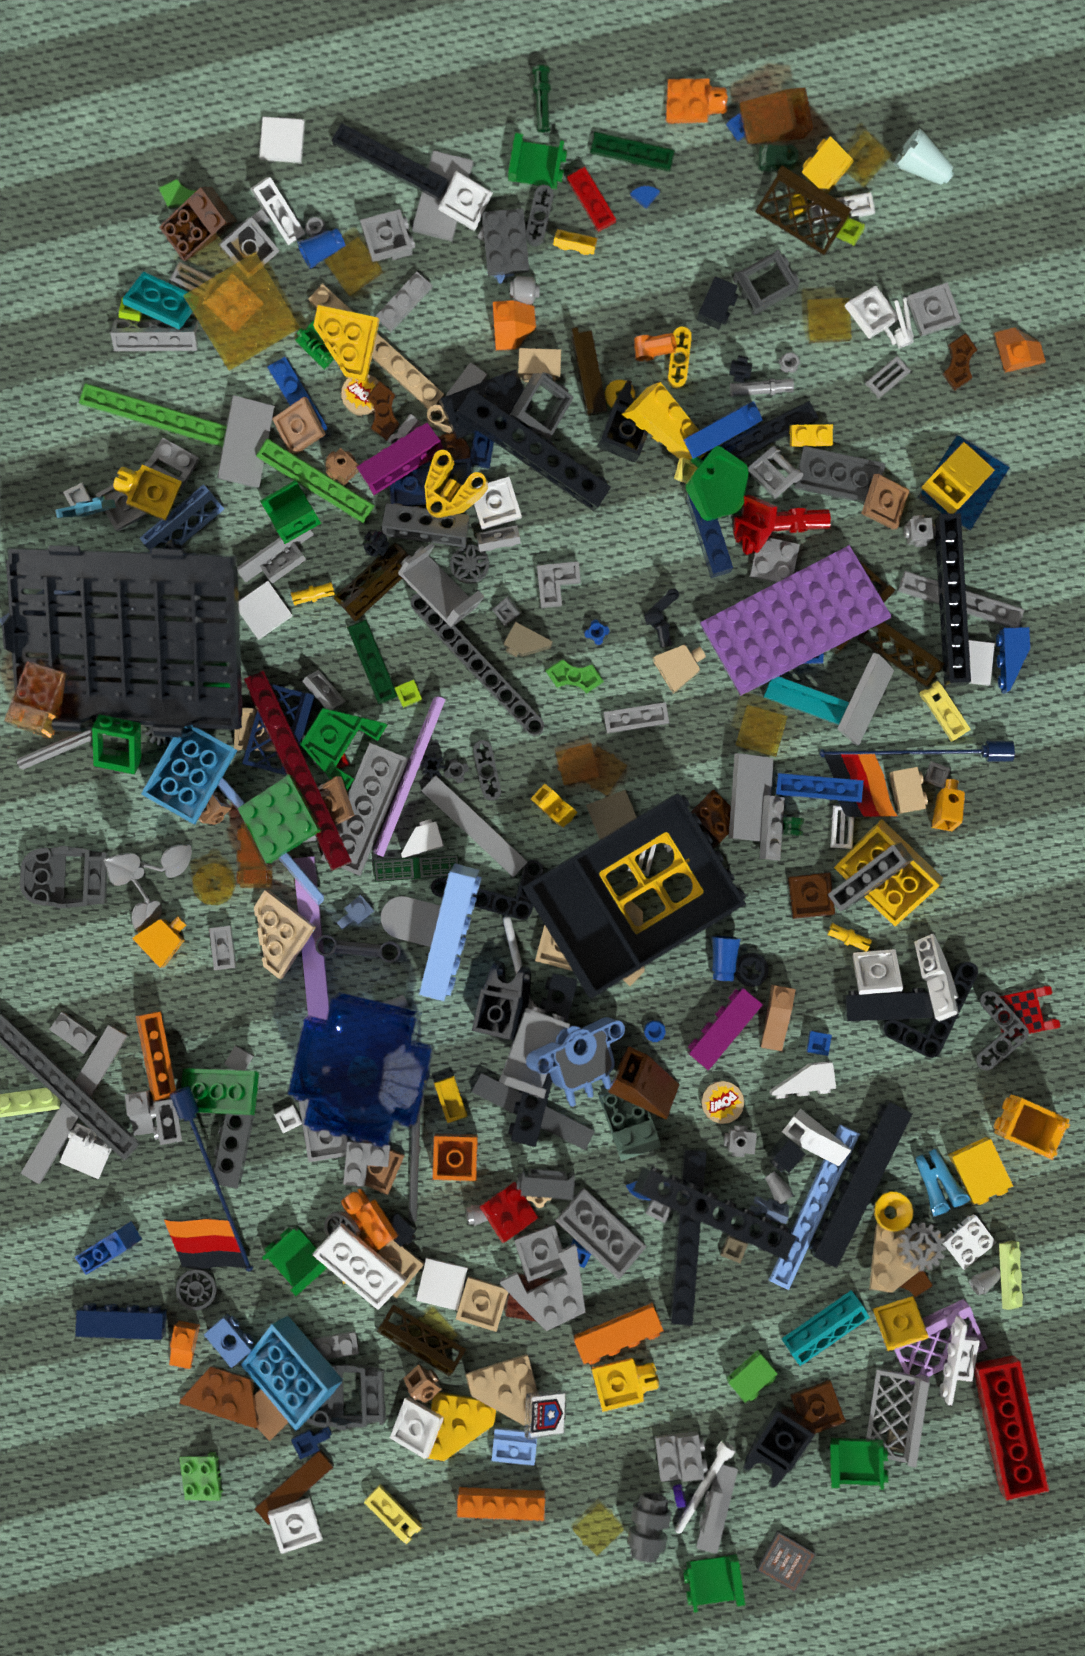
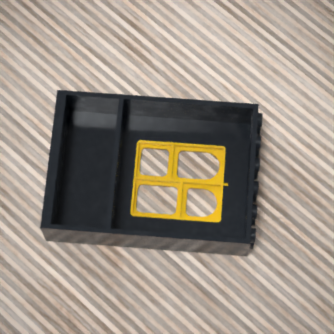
M676 793L522 886L590 1000L746 905L744 901L746 895L740 887H736L733 883V880H735L734 875L729 868L726 869L722 865L723 857L718 850L715 851L711 847L712 839L707 832H702L699 827L701 821L695 813L691 814L688 809L690 803L684 794ZM665 843L669 845L674 852L673 863L665 870L647 879L637 865L635 857L655 844ZM627 864L638 881V885L624 895L617 896L607 881L606 875L620 865ZM684 873L692 881V891L686 898L678 903H674L664 889L662 882L673 874ZM648 889H655L665 905V910L642 925L635 926L627 914L624 905Z

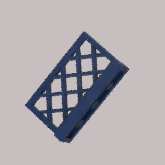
M270 684L271 688L277 690L281 696L277 700L278 703L283 700L289 710L284 713V716L291 714L294 719L293 726L290 729L299 749H301V743L315 696ZM291 695L301 697L299 705L290 709L285 699ZM295 710H297L296 716H294V714L292 713ZM257 711L242 764L287 776L283 765L280 770L273 768L268 761L276 756L277 752L266 757L261 749V746L270 742L271 739L269 738L261 744H258L255 739L257 731L263 728L266 730ZM253 742H255L257 746L252 748ZM259 748L264 759L257 763L248 761L250 752ZM266 761L268 766L262 765L261 763Z

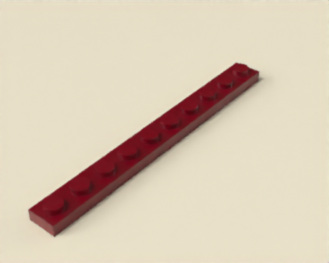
M264 671L244 678V683L287 776H293L321 829L320 832L315 834V837L331 871L350 864L352 861Z

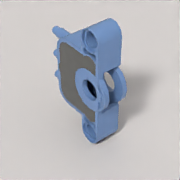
M604 1017L583 1027V1029L576 1026L565 1027L559 1032L555 1043L551 1042L529 1053L526 1058V1065L531 1070L540 1074L550 1072L553 1083L557 1087L564 1089L569 1105L575 1106L574 1091L584 1087L587 1097L591 1098L594 1096L592 1083L599 1079H602L606 1089L610 1088L611 1079L609 1074L614 1068V1057L610 1043L624 1035L625 1026L621 1021ZM578 1040V1045L574 1050V1044Z

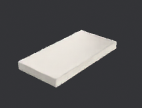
M342 1223L313 1253L315 1258L377 1310L407 1279Z

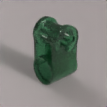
M761 145L759 147L758 169L767 172L778 171L782 165L791 171L797 165L798 149L793 145Z

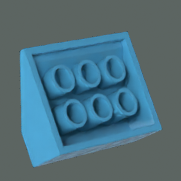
M189 725L185 728L193 729V734L184 738L173 737L141 795L195 825L237 750L206 732L193 728V725Z
M289 1316L271 1324L241 1364L295 1430L299 1429L343 1381Z

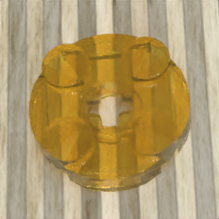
M211 863L204 865L197 871L192 880L193 891L196 897L207 905L226 903L233 896L236 887L234 874L229 868L221 864ZM211 878L215 881L219 880L220 884L217 885V890L209 888Z

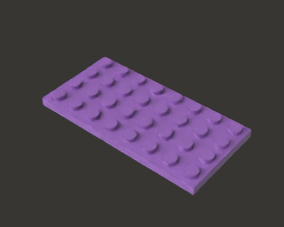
M850 545L711 616L700 622V625L741 696L890 619L891 614Z

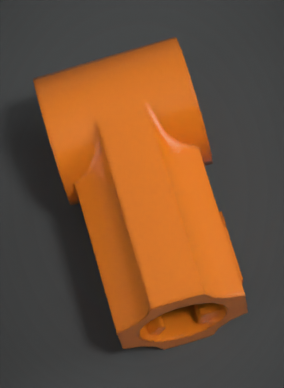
M673 333L654 337L641 335L634 338L635 358L637 361H644V359L645 361H650L654 359V356L675 353L677 349Z

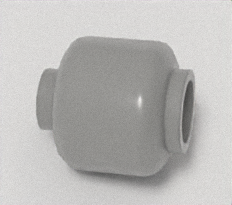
M517 276L514 281L510 282V298L514 301L531 305L534 303L535 297L539 298L540 285L536 284L535 278Z

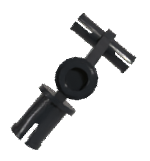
M669 589L665 596L651 607L648 612L644 613L646 624H651L654 630H657L659 648L673 646L669 631L671 625L664 620L663 611L679 598V591L677 589Z

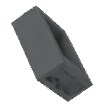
M542 372L533 373L509 416H516L521 420L522 425L536 430L542 439L550 440L574 397L568 393L569 390L565 386L552 381L553 377ZM539 385L558 398L543 425L525 412Z

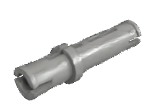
M770 378L767 381L730 383V396L775 395V393L794 392L793 378L782 380Z

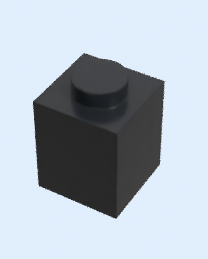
M398 1210L389 1222L398 1235L394 1241L401 1247L404 1243L409 1245L416 1237L414 1233L417 1228Z

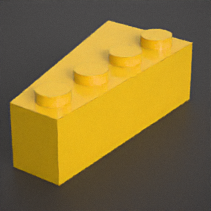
M661 382L648 386L622 415L627 419L633 420L641 430H646L655 441L664 444L667 450L677 458L691 460L692 456L684 439L696 433L699 429ZM707 452L701 454L698 457L702 459Z

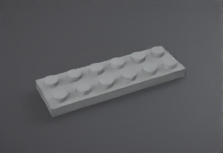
M369 743L348 793L355 816L336 825L337 831L352 861L350 864L341 867L342 869L361 876L409 758ZM323 854L321 860L327 862Z

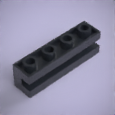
M912 988V992H904V989H902V991L861 995H859L858 990L848 991V995H843V1004H845L844 1021L847 1022L933 1018L930 994L927 991L925 992V988Z

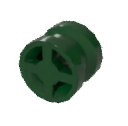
M783 817L785 825L782 835L803 836L801 829L804 823L803 818Z

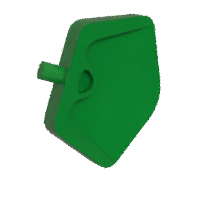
M720 446L714 447L704 461L699 457L692 458L690 462L697 467V470L686 483V491L700 516L705 521H711L738 512L744 503L749 473L747 465Z

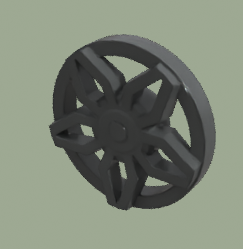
M466 545V548L461 547L457 549L450 561L452 574L458 581L465 584H474L484 579L490 567L486 552H480L479 547L474 545ZM466 550V557H464L460 553ZM470 550L473 551L472 556L468 555ZM476 551L481 553L483 556L476 557ZM456 558H461L463 560L462 562H459ZM454 563L460 566L457 572L454 570ZM486 564L485 570L481 574L480 569L478 567H482ZM469 573L474 579H465L463 577Z
M335 1211L325 1219L324 1227L328 1237L342 1223L360 1238L361 1230L358 1229L357 1224L347 1212Z
M191 1269L185 1272L179 1278L176 1285V1295L179 1302L190 1310L206 1308L212 1303L217 1292L215 1279L209 1272L203 1269ZM193 1273H195L197 1277V1280L195 1281L193 1280ZM199 1273L205 1275L207 1278H204L202 1281H200L201 1277ZM190 1274V1276H189V1281H190V1283H189V1282H183V1283H182V1280H183L187 1275ZM206 1281L211 1282L208 1286L204 1285ZM185 1285H187L188 1288H187V1290H185V1289L181 1288L180 1286H185ZM211 1286L213 1288L212 1296L209 1294L208 1291H205L208 1290ZM181 1292L188 1293L186 1301L182 1298ZM203 1294H206V1296L208 1297L209 1301L206 1300V1299H204V1298L202 1297V1295H203ZM190 1297L194 1299L191 1304H189ZM198 1298L201 1302L205 1303L200 1306H194Z

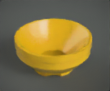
M888 1192L877 1199L874 1205V1216L882 1228L891 1232L904 1230L910 1225L913 1219V1207L909 1199L903 1194ZM888 1206L893 1207L896 1212L893 1219H888L885 1216L884 1211Z

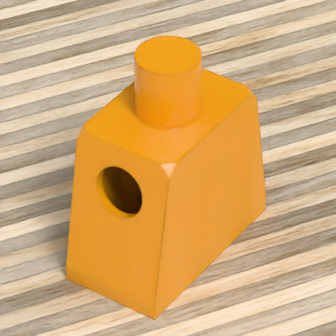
M946 779L945 788L937 794L931 828L952 832L962 823L965 792L958 790V780Z
M179 916L170 924L166 919H159L132 939L162 968L168 964L185 941L179 932L187 924Z

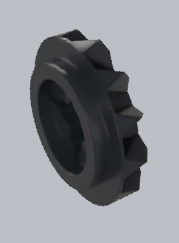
M747 953L737 960L735 975L741 984L755 987L766 980L769 970L768 964L762 956L756 953ZM755 961L754 969H756L757 972L760 973H752L751 976L747 978L748 971L745 970V968H743V965L751 966Z

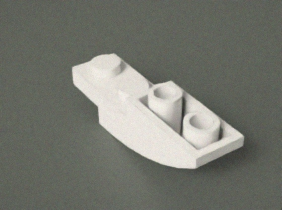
M930 934L915 941L914 944L922 978L927 981L935 1019L941 1021L958 1014L955 1001L958 995L942 949L935 935Z

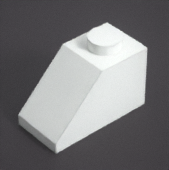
M432 819L419 822L420 826L414 829L401 853L402 858L444 847L438 823L432 822Z

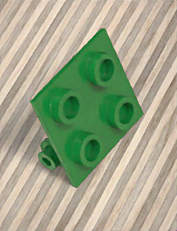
M313 320L305 330L301 328L297 332L299 337L295 341L325 370L334 358L314 328Z

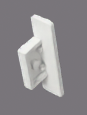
M956 1316L955 1322L951 1326L952 1338L951 1343L947 1347L948 1360L943 1369L944 1381L940 1385V1395L947 1405L953 1404L957 1380L972 1381L980 1342L977 1337L965 1336L967 1324L961 1316Z

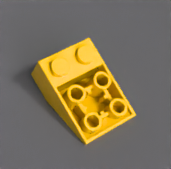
M831 136L827 140L824 138L816 148L818 152L813 158L810 156L802 166L804 168L802 173L806 179L827 194L854 162Z
M963 442L921 488L949 514H954L995 470Z

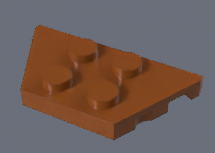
M211 1366L179 1402L180 1404L255 1429L259 1427V1420H257L255 1407H257L256 1399L253 1395V1379L219 1367Z

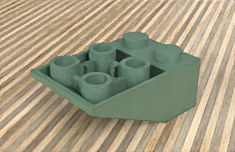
M609 1092L598 1095L621 1161L661 1148L660 1140L649 1111Z

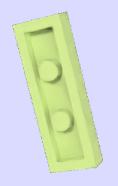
M48 1088L0 1094V1118L60 1109V1099Z
M1019 1241L1000 1243L1002 1309L1011 1310L1023 1306L1022 1273L1020 1267L1021 1252Z

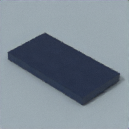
M472 459L454 460V466L448 478L455 480L461 486L464 485L467 478L473 473ZM449 460L438 461V464L444 466ZM431 462L424 463L390 485L391 504L399 503L409 507L426 506L425 482ZM436 502L433 505H440L442 503Z

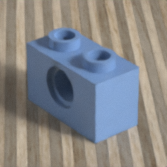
M227 1313L208 1329L204 1336L232 1368L249 1354L255 1346L253 1345L252 1337L247 1332L243 1333L239 1328L240 1323L234 1316L230 1317ZM226 1335H233L236 1338V1343H229Z

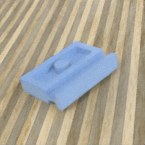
M495 1427L492 1461L535 1465L537 1436L530 1437L531 1431Z

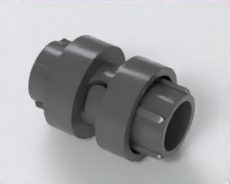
M644 1492L639 1496V1502L633 1504L631 1520L636 1525L629 1528L627 1544L631 1547V1556L638 1561L654 1563L659 1558L660 1553H663L666 1549L668 1536L662 1529L669 1527L672 1512L667 1508L668 1500L663 1495Z

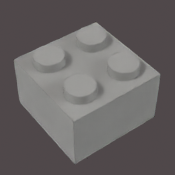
M248 217L218 244L248 279L279 252V249L252 217Z

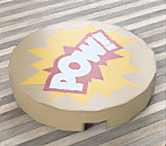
M369 374L367 382L348 378L341 392L345 407L355 415L362 416L374 413L372 405L366 397L378 380Z
M717 1081L707 1086L703 1093L701 1104L704 1113L709 1119L716 1123L725 1124L731 1123L740 1116L744 1107V1099L737 1086L731 1082Z

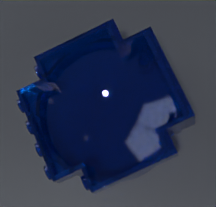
M339 992L331 998L327 1019L310 1015L304 1018L288 1095L293 1096V1099L298 1101L308 1100L303 1125L309 1126V1130L316 1132L321 1130L329 1131L330 1135L336 1137L346 1135L350 1136V1139L353 1141H370L372 1145L377 1147L389 1145L394 1125L397 1121L401 1126H415L418 1121L423 1095L429 1081L430 1065L435 1045L417 1041L422 1012Z

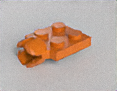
M668 79L666 122L708 123L709 115L724 114L726 112L727 89L725 87L710 86V79Z
M360 1188L357 1189L358 1192H351L343 1198L341 1204L355 1221L358 1229L361 1230L360 1239L375 1252H378L398 1235L376 1200L369 1201L364 1190Z

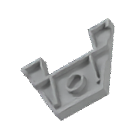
M576 1244L558 1252L567 1273L530 1291L526 1290L518 1272L500 1280L501 1286L546 1331L585 1313Z

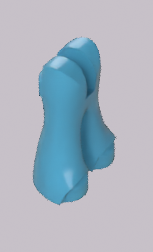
M936 1149L928 1152L931 1162L935 1166L931 1170L923 1154L915 1157L919 1172L927 1189L933 1217L951 1209L938 1185L937 1177H939L952 1207L961 1206L971 1200L966 1191L956 1182L942 1156Z

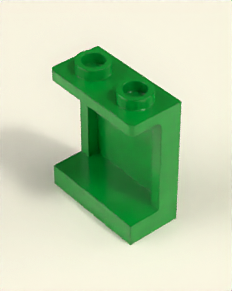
M831 1438V1488H840V1484L880 1486V1490H884V1483H888V1469H884V1461H888V1447H883V1440Z

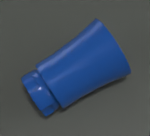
M338 229L328 230L309 239L297 241L300 253L309 269H312L321 261L346 247Z
M711 936L713 946V979L734 981L741 938Z

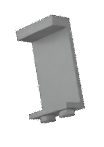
M433 543L425 548L421 546L414 553V556L408 555L401 562L402 568L398 574L452 627L475 610L485 596L480 591H477L469 597L429 557L430 552L434 548Z
M533 1006L532 1010L525 1008L499 1082L544 1098L546 1090L542 1086L547 1074H540L528 1068L526 1058L532 1051L551 1042L555 1043L559 1032L564 1027L569 1028L570 1024L565 1023V1018L556 1014H552V1017L544 1015L545 1010Z

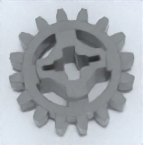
M915 1223L911 1225V1229H904L906 1235L899 1236L903 1240V1243L897 1244L898 1247L903 1249L899 1256L905 1255L906 1258L903 1262L904 1264L911 1262V1269L918 1266L919 1271H924L925 1267L927 1270L933 1269L932 1264L935 1266L940 1265L937 1259H944L945 1256L941 1254V1251L946 1250V1247L941 1246V1243L945 1239L938 1238L940 1231L933 1232V1225L925 1228V1223H920L918 1228ZM917 1233L916 1239L910 1242L911 1236ZM928 1235L932 1238L934 1243H932V1241L928 1238ZM921 1243L925 1246V1250L918 1248V1244ZM934 1252L933 1257L927 1261L928 1255Z

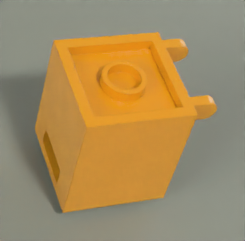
M1011 1094L1009 1098L1007 1097L1002 1105V1109H1004L1002 1116L998 1117L994 1123V1133L1047 1158L1053 1159L1054 1156H1057L1058 1152L1056 1150L1066 1128L1070 1126L1068 1124L1069 1119Z

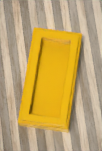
M451 1076L434 1082L447 1123L468 1117L455 1077Z

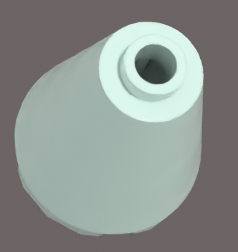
M920 128L910 136L903 146L902 156L898 154L894 162V166L939 185L943 184V182L948 183L954 174L951 163Z

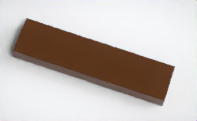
M320 1449L262 1500L254 1510L269 1526L271 1522L268 1511L297 1501L334 1467V1464Z

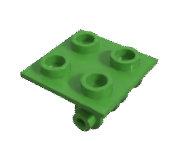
M216 1452L208 1453V1456H180L185 1500L220 1501L223 1488L220 1480L222 1477L218 1475L221 1469H217L219 1467V1456L216 1455Z

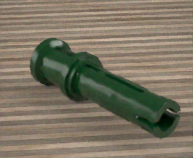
M537 65L532 68L535 82L533 91L536 94L537 132L539 133L550 131L548 93L551 90L548 76L550 67L546 65Z

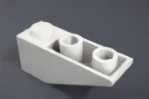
M833 1062L807 1064L771 1089L770 1094L772 1096L775 1095L776 1099L788 1098V1094L797 1093V1096L810 1095L809 1091H818V1094L830 1093V1089L836 1088Z
M802 1109L796 1113L782 1131L800 1147L838 1166L852 1150Z

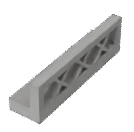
M144 319L140 321L114 320L110 332L114 351H197L198 349L196 336L198 328L197 319H187L180 330L157 319Z

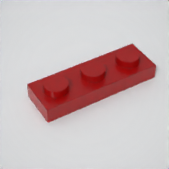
M585 167L567 176L569 185L597 232L616 223L615 216Z

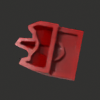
M752 495L744 496L742 514L734 519L733 534L735 542L742 541V551L745 555L751 554L753 551L759 553L775 527L777 506Z

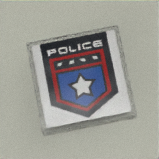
M566 1390L526 1393L524 1438L529 1440L565 1435Z

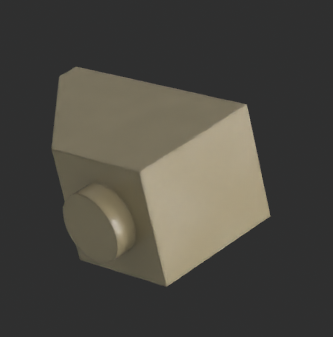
M517 622L513 625L504 642V647L507 648L506 652L514 657H517V655L524 657L550 649L553 645L551 640Z

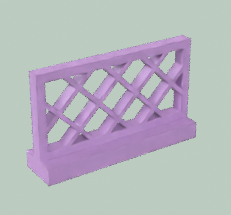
M964 1299L922 1318L928 1336L932 1338L929 1349L921 1347V1341L894 1349L905 1374H910L909 1371L912 1364L921 1366L920 1373L915 1376H920V1374L931 1376L944 1369V1365L948 1360L947 1347L951 1343L952 1334L950 1333L948 1340L939 1337L942 1329H951L956 1316H961L962 1319L969 1318L970 1325L968 1330H966L965 1336L978 1338L980 1341L978 1353L988 1349L974 1319L971 1307ZM937 1341L946 1343L943 1354L933 1351ZM907 1346L913 1348L910 1358L902 1356L899 1350ZM918 1350L927 1353L923 1363L914 1360ZM931 1355L941 1357L938 1365H928ZM908 1380L910 1385L915 1384V1382Z

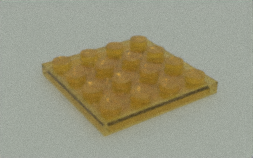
M256 252L183 295L229 371L300 328Z

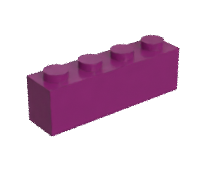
M425 423L405 437L399 438L394 444L382 449L375 456L363 461L356 468L372 494L375 495L431 460L437 451L444 449L440 439L430 425Z
M744 988L735 989L729 995V1003L726 1006L721 1005L714 1014L717 1016L712 1023L708 1021L701 1030L703 1032L699 1039L694 1038L687 1047L690 1049L687 1053L708 1071L763 1005Z

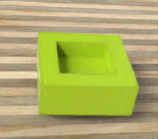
M850 218L846 221L837 238L855 246L865 229V225Z
M122 297L119 318L140 321L142 312L124 305Z
M414 680L395 687L403 708L422 700Z

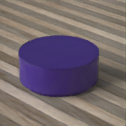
M674 1485L673 1492L676 1506L678 1508L686 1507L683 1485Z

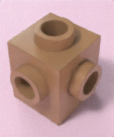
M340 448L337 452L332 451L327 456L326 473L331 479H337L343 486L358 473L356 467L359 465L355 462V458L350 452H345Z
M214 791L198 820L204 824H218L232 807L221 792Z
M420 1364L403 1378L411 1397L415 1400L419 1399L425 1404L441 1390L437 1382L439 1380L437 1374L433 1370L428 1371Z

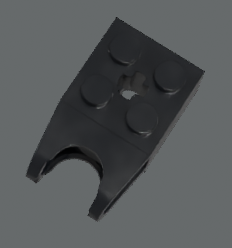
M627 379L610 409L596 447L635 463L641 454L648 432L641 430L633 420L627 419L622 415L635 401L631 395L632 381Z
M495 961L491 966L484 988L480 992L472 1031L514 1040L525 1008L528 1009L531 970L528 966H522L514 980L508 983L505 977L504 963Z
M778 1401L757 1433L743 1464V1470L747 1472L758 1463L769 1465L772 1469V1476L768 1486L772 1489L775 1488L790 1470H793L814 1438L816 1425Z

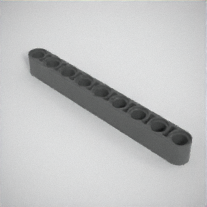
M418 593L413 595L410 604L414 613L528 735L532 737L540 736L544 731V722L454 625L450 627L441 617L439 623L431 624L429 622L430 617L438 614L427 602L424 608L417 609L415 603L418 600L424 599ZM447 630H452L455 633L454 637L450 640L443 637ZM462 645L469 648V652L465 655H460L457 652L458 648ZM481 661L484 665L482 669L474 670L472 668L473 662ZM489 676H495L498 679L494 686L486 683V679ZM509 691L512 694V698L509 701H503L500 698L502 692ZM522 706L526 709V714L519 717L514 713L515 709ZM538 722L541 725L540 730L532 732L529 729L530 723Z

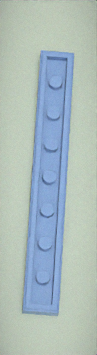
M222 777L217 787L236 809L245 804ZM286 853L278 858L316 904H321L324 901V895L291 856Z
M839 1124L834 1136L853 1150L860 1133ZM852 1150L839 1166L823 1159L791 1229L790 1234L796 1236L788 1258L787 1260L778 1258L769 1281L788 1290L790 1289Z

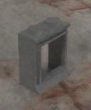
M779 249L734 274L733 282L734 284L739 282L741 285L743 299H749L753 306L751 311L753 316L792 295L798 289L799 279L795 272H791L788 267V259L784 254L781 255ZM776 262L788 285L761 300L748 276Z
M523 1168V1173H518L517 1189L521 1190V1196L573 1200L575 1173L574 1170L567 1175V1172L528 1169L527 1172Z

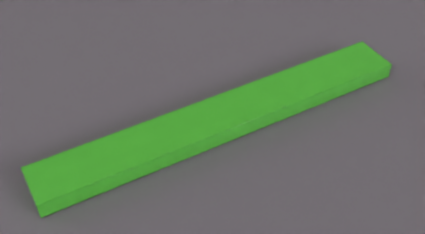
M87 383L84 384L78 402L81 405L223 448L227 427L225 425Z

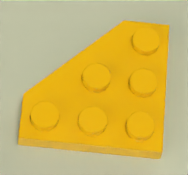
M318 305L313 326L339 365L344 376L367 382L380 319L378 317Z
M438 1392L433 1397L431 1410L443 1416L444 1419L428 1459L447 1460L494 1425L496 1410L473 1397Z

